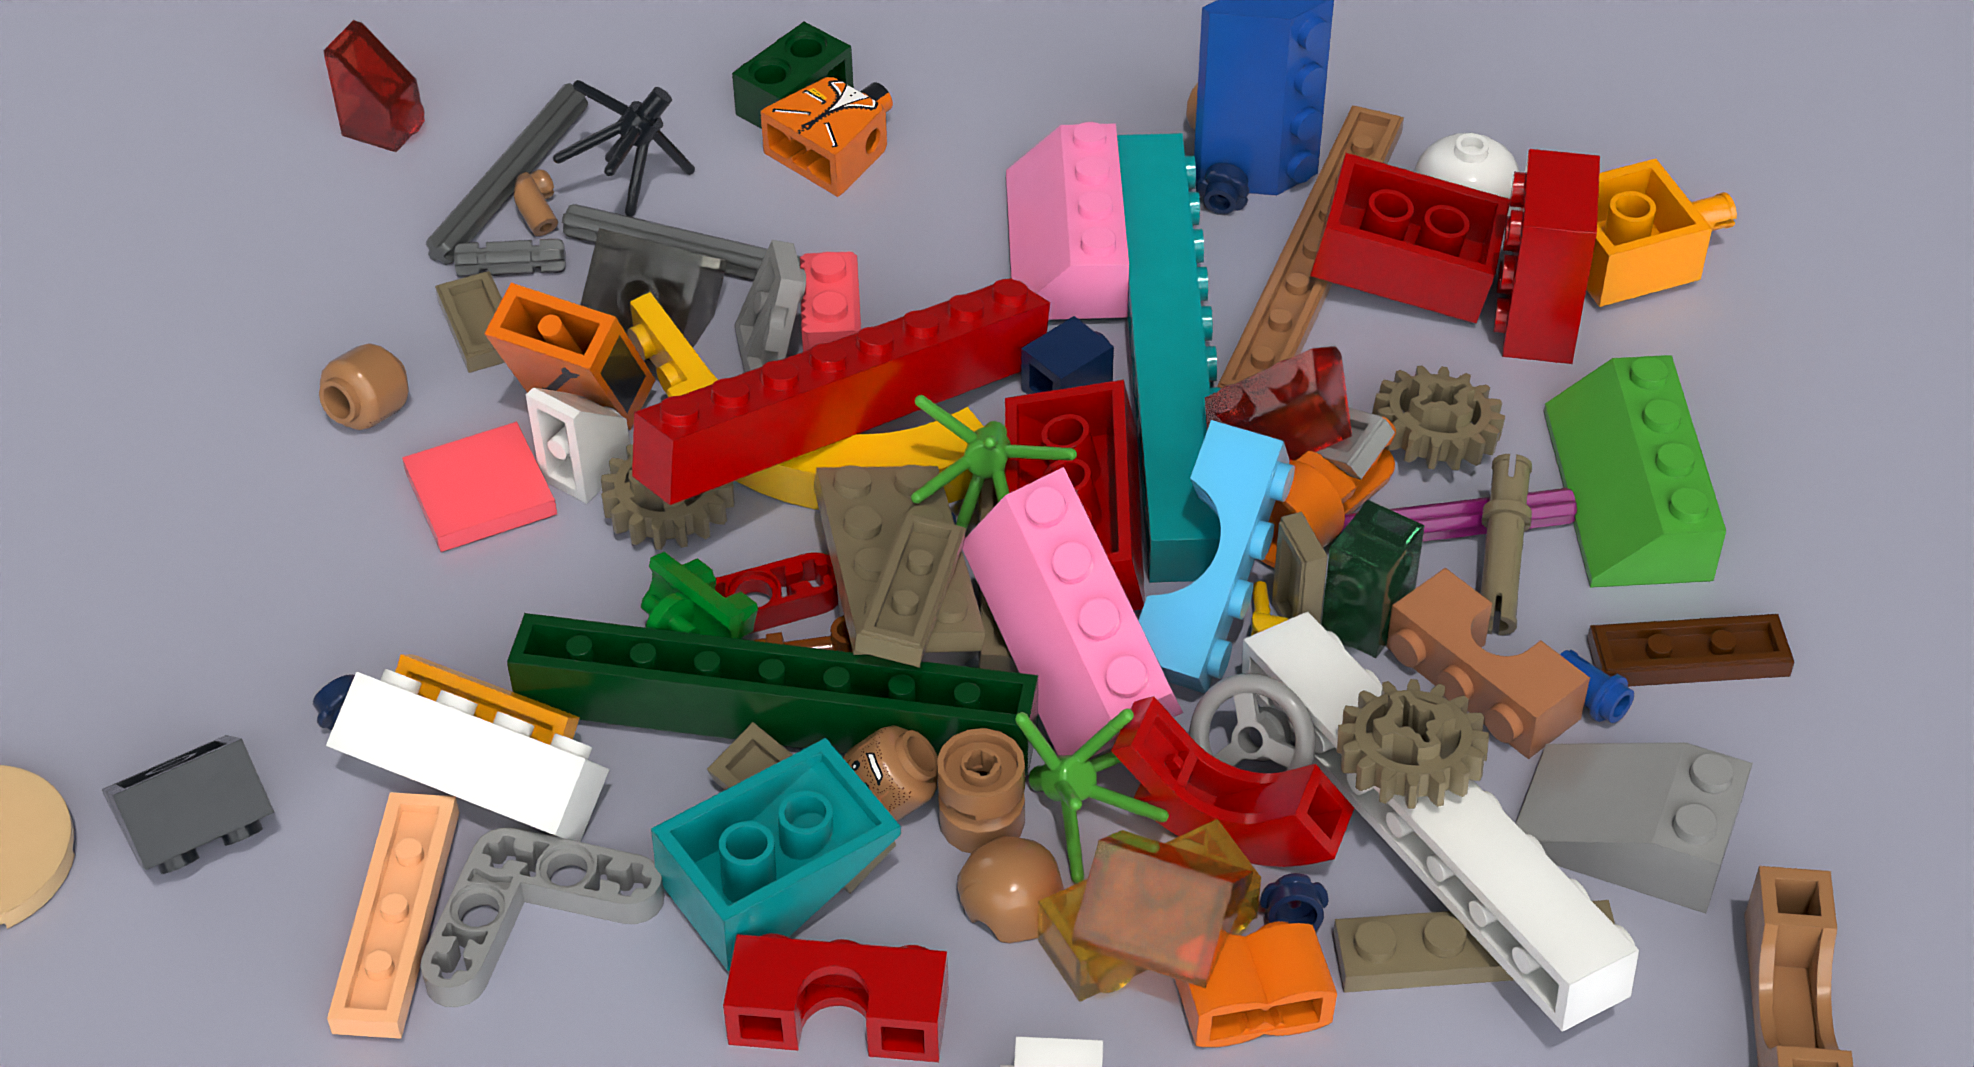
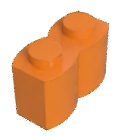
M1277 921L1268 923L1247 936L1205 933L1177 947L1174 978L1195 1046H1231L1255 1039L1263 1034L1275 1036L1300 1034L1316 1030L1333 1022L1337 991L1313 925Z

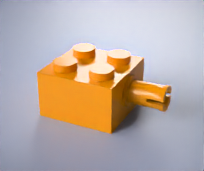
M1656 158L1599 173L1597 236L1586 290L1597 305L1602 307L1701 280L1711 232L1722 228L1728 229L1735 225L1733 219H1737V212L1733 199L1728 193L1721 192L1715 196L1691 202Z

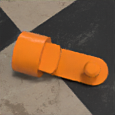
M1383 417V419L1387 420V422L1390 424V426L1393 428L1396 434V428L1394 424L1387 418ZM1395 434L1392 436V438L1385 447L1389 446L1392 443ZM1384 447L1361 480L1350 477L1336 465L1323 458L1321 454L1307 451L1296 461H1290L1289 464L1295 466L1293 483L1284 502L1275 501L1268 521L1274 524V534L1265 559L1261 561L1275 568L1278 528L1283 516L1302 512L1323 548L1334 540L1343 529L1345 514L1353 513L1389 482L1395 469V460L1391 452Z

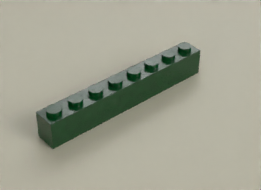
M524 613L507 660L512 691L514 693L580 717L579 720L735 740L753 722L780 745L807 748L826 738L838 753H846L850 748L880 728L894 725L909 731L919 732L930 742L937 756L942 746L952 736L970 729L987 728L1000 731L1016 741L1023 751L1025 776L1029 774L1034 747L1016 723V715L1021 712L1026 713L1038 728V675L925 661L921 662L919 668L872 655H854L851 652Z

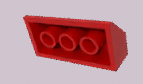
M1124 379L1005 398V428L1007 429V437L1011 445L1073 448L1077 452L1074 460L1008 458L1005 466V477L1009 493L1064 467L1133 610H1142L1145 603L1137 429Z

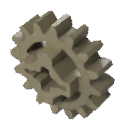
M1420 365L1416 368L1415 376L1398 370L1395 373L1394 382L1385 379L1381 382L1380 391L1375 396L1372 414L1387 418L1396 428V434L1392 443L1385 447L1388 451L1402 448L1406 451L1404 461L1410 463L1417 457L1426 459L1428 469L1433 470L1437 466L1438 461H1446L1448 466L1454 471L1460 469L1462 459L1477 466L1481 464L1483 454L1493 455L1495 453L1505 421V415L1500 414L1502 401L1500 399L1488 398L1490 387L1487 384L1473 387L1470 383L1471 375L1468 373L1454 378L1449 376L1448 367L1441 366L1438 374H1430L1423 365Z
M632 444L626 446L627 460L611 458L609 461L611 474L601 476L603 511L605 518L612 519L613 531L616 534H620L629 530L631 543L634 545L640 544L646 537L653 538L654 546L657 550H662L667 539H676L677 544L684 548L688 547V535L695 533L704 539L709 538V523L724 525L727 522L726 508L734 507L735 503L733 482L669 505L632 477Z
M1410 679L1407 690L1397 691L1396 687L1389 681L1382 682L1381 696L1377 697L1363 690L1358 696V707L1346 705L1343 709V721L1341 725H1338L1337 753L1342 754L1341 770L1343 773H1356L1355 788L1359 791L1370 789L1373 786L1380 788L1379 802L1386 804L1394 795L1404 796L1408 809H1415L1418 797L1428 796L1437 807L1443 806L1445 791L1449 790L1458 796L1464 797L1468 793L1469 780L1480 781L1483 776L1484 761H1487L1489 733L1483 732V714L1467 713L1469 699L1464 695L1456 697L1451 701L1445 699V685L1442 684L1436 685L1429 693L1420 691L1417 679Z

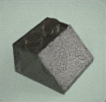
M599 228L580 305L615 316L628 335V329L633 327L630 301L651 292L692 348H694L715 315L728 260Z

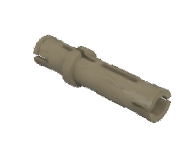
M1510 454L1498 455L1493 459L1491 466L1493 471L1490 501L1483 507L1482 524L1487 528L1480 594L1492 603L1487 634H1492L1495 611L1500 612L1498 635L1511 634L1517 629L1518 622L1516 616L1524 543L1523 537L1524 532L1531 527L1532 510L1527 505L1532 463L1528 458L1516 454L1513 477L1508 475Z

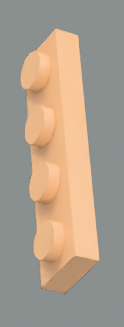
M389 793L327 1016L332 1034L402 1039L422 955L460 813L455 796Z

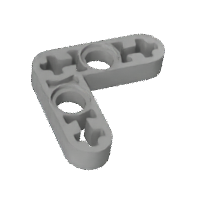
M498 828L487 832L474 845L422 955L420 967L428 996L435 1003L444 1007H461L479 998L487 987L524 902L623 924H639L650 920L659 913L665 898L662 876L655 868V862L638 854L516 828ZM507 856L516 857V860H507L502 868H494L493 863L502 864ZM568 865L579 866L587 872L581 881L570 886H560L550 880V877L556 870ZM529 871L536 872V875L530 877ZM601 875H607V880L601 879ZM634 883H642L644 885V888H636L631 896H624L621 891H629ZM488 905L498 910V915L487 925L473 927L461 921L464 914L476 906ZM460 945L465 948L463 958L467 971L457 970L451 979H443L442 972L452 973L456 969L461 958Z

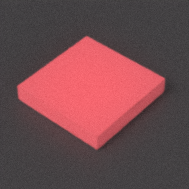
M517 421L402 457L405 473L441 552L557 515L555 499Z

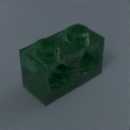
M1370 500L1365 502L1330 546L1321 626L1326 631L1335 633L1344 646L1353 647L1377 658L1387 645L1392 605L1416 589L1425 525Z

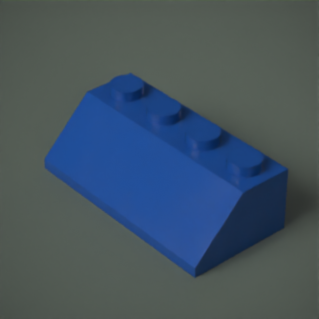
M1216 0L1202 7L1194 146L1196 184L1200 178H1204L1210 166L1218 163L1232 164L1240 168L1247 175L1249 193L1277 196L1318 174L1334 0Z

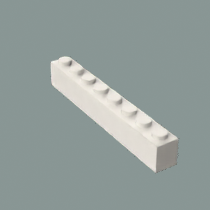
M1307 611L1243 639L1242 674H1260L1280 681L1289 687L1307 708L1313 722L1316 740L1312 763L1316 764L1361 816L1562 1032L1631 997L1639 949L1635 946L1630 934L1622 926L1613 924L1590 900L1584 887L1577 880L1568 878L1546 855L1540 842L1534 836L1525 834L1503 811L1499 801L1492 793L1483 791L1473 780H1469L1468 793L1464 797L1447 790L1445 791L1443 806L1437 807L1430 801L1428 796L1418 797L1415 809H1408L1404 796L1394 795L1389 802L1384 804L1379 802L1380 788L1373 786L1363 791L1355 788L1356 773H1343L1341 770L1342 754L1337 753L1338 725L1342 724L1343 709L1346 705L1358 707V696L1361 691L1365 690L1379 697L1381 696L1382 685L1372 671L1364 669L1344 649L1342 642L1335 633L1326 631ZM1256 694L1260 707L1275 708L1287 718L1291 727V740L1295 743L1294 729L1285 711L1273 700Z

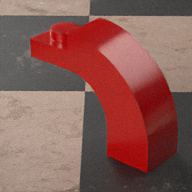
M1154 696L1134 701L1131 707L1134 717L1121 729L1111 751L1140 782L1134 798L1165 809L1168 812V820L1165 822L1156 821L1158 824L1202 849L1250 864L1291 867L1335 859L1354 807L1316 764L1279 773H1257L1236 768L1220 761L1201 748Z

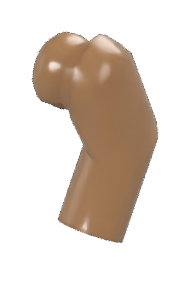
M541 169L534 171L532 174L524 172L518 175L514 188L515 204L535 236L546 235L558 225L556 216L545 200L553 195L554 184L548 172Z

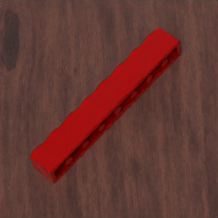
M1012 278L1001 279L993 285L967 294L955 295L948 301L922 310L910 311L903 317L874 327H865L859 330L858 333L841 339L817 344L810 350L782 360L767 362L762 367L737 376L716 380L713 384L692 392L668 397L661 403L634 412L632 477L666 503L673 505L919 411L921 409L915 404V398L918 395H923L937 404L1021 372V348L1047 333L1051 302L1028 289L1026 284Z

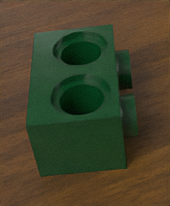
M803 21L732 73L736 115L762 129L761 110L826 77H834L854 88L851 45Z

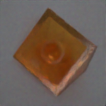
M1120 830L1098 840L1072 934V944L1206 988L1252 882L1253 871Z

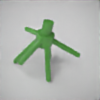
M918 395L915 398L916 406L968 444L963 457L916 490L911 495V500L915 504L921 503L968 469L973 475L956 525L966 528V531L986 478L993 479L998 503L1005 495L1009 494L1004 473L1008 458L1074 460L1077 456V452L1073 448L1011 445L1007 437V429L1002 423L997 421H991L974 432L925 396Z
M1128 708L1122 710L1073 755H1056L1026 713H1018L1015 717L1016 723L1045 762L1044 765L1035 766L1030 771V786L1035 791L1044 792L1053 801L1061 802L1071 879L1077 884L1084 880L1082 849L1076 812L1082 807L1083 800L1092 798L1158 822H1165L1169 817L1165 809L1096 785L1097 772L1121 763V761L1112 751L1092 760L1089 759L1133 719L1134 713Z

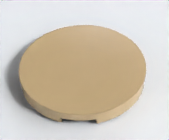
M0 765V925L5 923L8 929L34 914L53 897L66 879L72 867L75 854L73 852V822L61 794L53 785L37 774L25 769Z

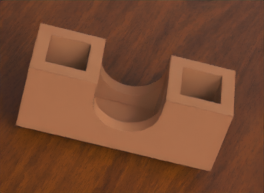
M1444 568L1392 605L1386 647L1393 652L1399 662L1415 669L1435 686L1438 684L1445 685L1444 697L1447 700L1451 701L1463 695L1469 699L1468 712L1482 713L1484 725L1487 726L1491 734L1499 741L1511 745L1529 760L1542 750L1546 744L1551 743L1581 720L1590 677L1541 640L1527 651L1514 656L1495 655L1482 649L1486 643L1492 603L1447 568Z

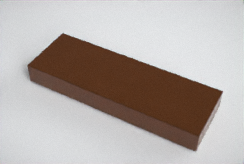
M1779 614L1590 625L1587 637L1594 666L1610 676L1622 675L1627 679L1628 687L1790 677L1795 663Z

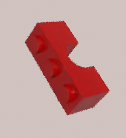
M773 933L762 936L737 934L723 1003L728 1045L798 1051L803 1026L814 1013L831 1006H844L858 1011L866 1018L869 1057L939 1063L949 993L947 951L929 950L919 945H904L901 947L864 945L847 939H836L830 942L790 939L784 935Z

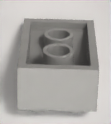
M1689 743L1546 744L1516 825L1525 834L1534 836L1542 845L1546 855L1557 866L1706 914L1753 763Z

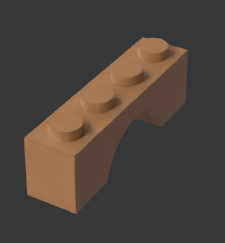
M1759 866L1744 914L1758 1067H1853L1852 1051L1839 1049L1833 1027L1831 980L1837 921L1831 871Z

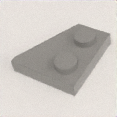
M771 240L734 327L745 372L762 367L767 362L786 358L798 303L802 300L806 288V273L799 266L794 243Z

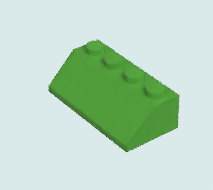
M1672 355L1612 358L1545 403L1544 415L1563 487L1573 491L1577 503V513L1573 524L1590 588L1714 581L1726 535V527Z

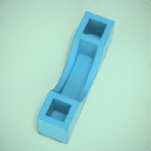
M1211 420L1190 479L1198 498L1207 504L1220 519L1221 536L1217 553L1205 573L1192 584L1172 593L1147 596L1139 617V622L1169 683L1205 694L1209 689L1212 678L1221 679L1227 669L1232 652V642L1226 641L1234 617L1243 619L1248 610L1253 593V583L1247 581L1255 558L1264 560L1269 551L1274 534V524L1268 522L1276 500L1281 502L1286 500L1294 479L1295 466L1289 464L1290 460L1282 440Z

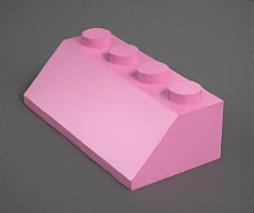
M1084 122L1075 125H1060L1006 170L1011 278L1023 282L1028 289L1051 302L1048 320L1070 319L1073 316L1078 319L1128 318L1129 258L1116 123L1099 124Z
M1064 467L1005 495L964 539L962 550L1019 673L1038 675V714L1057 755H1073L1122 710L1131 709L1134 701L1154 696L1172 717L1182 714L1183 711ZM1119 733L1093 756L1113 747Z

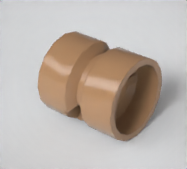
M987 728L970 729L952 736L942 746L937 758L940 831L948 843L962 852L972 853V851L997 837H1020L1025 825V762L1021 748L1014 739L1006 734Z

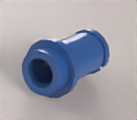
M1572 649L1570 651H1563L1560 654L1562 657L1590 677L1584 706L1590 709L1589 714L1591 718L1598 722L1607 720L1610 723H1616L1623 718L1634 699V691L1628 688L1627 679L1619 674L1614 676L1608 675L1580 657Z

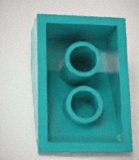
M824 738L651 828L655 868L662 876L663 888L725 969L729 971L737 934L762 936L773 933L790 937L901 835V826L832 744Z

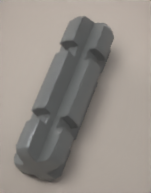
M558 238L540 239V245H533L532 240L486 242L485 248H479L478 242L459 243L455 246L454 265L457 275L461 277L481 273L480 270L490 271L491 275L534 273V268L541 267L542 273L561 272L565 269L566 265L565 246L563 240Z

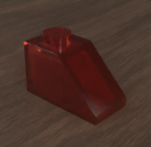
M352 20L323 50L341 134L347 138L397 152L413 134L420 130L425 122V111L421 104L417 79L362 22Z

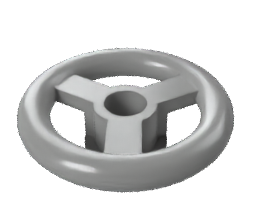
M1251 673L1227 677L1206 691L1192 715L1189 730L1191 738L1206 752L1226 764L1235 767L1244 759L1260 762L1272 760L1287 767L1286 771L1312 765L1316 740L1310 714L1301 699L1289 687L1276 679ZM1256 694L1273 700L1285 711L1294 729L1295 746L1290 745L1291 727L1287 718L1275 708H1258ZM1234 696L1238 723L1232 732V742L1213 756L1209 741L1212 718L1219 706ZM1251 727L1256 728L1261 733L1263 738L1261 747L1256 746L1250 738Z

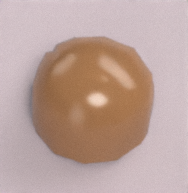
M1010 836L997 837L972 851L957 875L960 902L972 923L978 920L985 923L1001 942L1014 943L1038 938L1058 924L1067 906L1060 870L1054 856L1042 844L1031 839Z

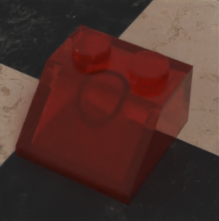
M1336 346L1309 349L1290 359L1279 361L1264 371L1235 384L1227 385L1218 392L1205 397L1207 430L1211 420L1282 440L1284 441L1290 461H1296L1307 451L1318 452L1352 437L1342 354Z

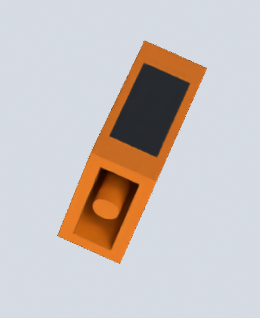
M510 283L484 333L527 393L535 387L581 395L603 407L607 406L616 410L622 417L627 419L628 430H631L634 425V412L641 410L656 380L615 316L515 283Z

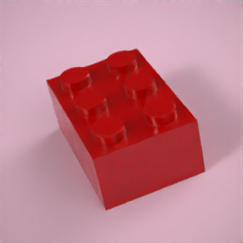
M1529 149L1525 172L1514 171L1510 207H1519V211L1511 210L1510 216L1506 218L1503 251H1512V255L1504 254V258L1500 259L1496 293L1507 294V297L1497 298L1493 332L1504 333L1502 357L1573 364L1597 236L1599 155Z
M1345 153L1328 206L1310 276L1446 316L1477 323L1496 274L1510 199Z

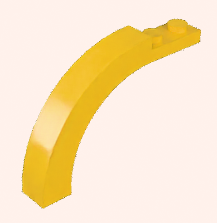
M651 292L630 301L633 327L628 329V336L642 359L650 358L655 365L659 382L668 397L692 392L711 385L718 380ZM969 407L951 414L974 432L984 427ZM934 421L915 428L889 433L855 434L735 481L761 494L786 503L819 510L814 490L816 468L843 467L848 465L859 467L919 465L938 466L939 472H942L964 456L968 443L938 421ZM968 469L944 486L948 503L965 498L973 475Z

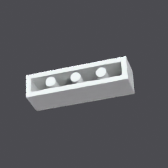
M388 669L384 670L380 680L356 672L326 746L555 836L581 842L610 770L588 760L592 747L556 733L550 745L532 739L530 737L534 730V725L498 711L493 723L474 716L478 704L443 690L440 691L436 702L417 695L422 685L421 682Z

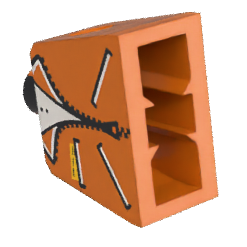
M826 77L760 111L764 153L836 197H839L884 153L887 146L886 112L891 110L893 106L891 95L883 85L877 82L871 83L859 92L834 77Z

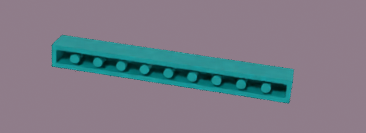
M1183 133L1117 135L1129 258L1127 322L1149 583L1196 581L1211 565L1217 553L1221 536L1220 519L1207 504L1198 498L1190 479L1211 420L1220 423L1222 420L1221 388L1210 387L1209 382L1217 381L1216 346L1205 345V341H1212L1213 336L1212 307L1201 306V301H1208L1207 267H1197V263H1203L1204 234L1203 229H1193V225H1199L1200 222L1199 192H1189V189H1195L1196 185L1195 156H1185Z

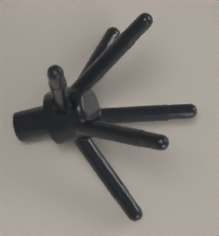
M580 80L574 81L573 88L576 91L618 113L621 117L614 124L553 155L555 163H562L620 134L621 137L605 155V160L608 164L604 169V173L606 176H613L632 147H637L625 207V214L633 217L636 213L648 147L652 140L686 174L691 175L695 172V167L660 131L663 127V121L660 116L672 102L668 92L660 87H654L643 102L634 101L627 106Z

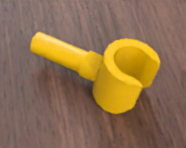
M1263 581L1253 583L1254 612L1252 615L1251 636L1289 620L1287 617L1270 615L1271 609L1267 584Z

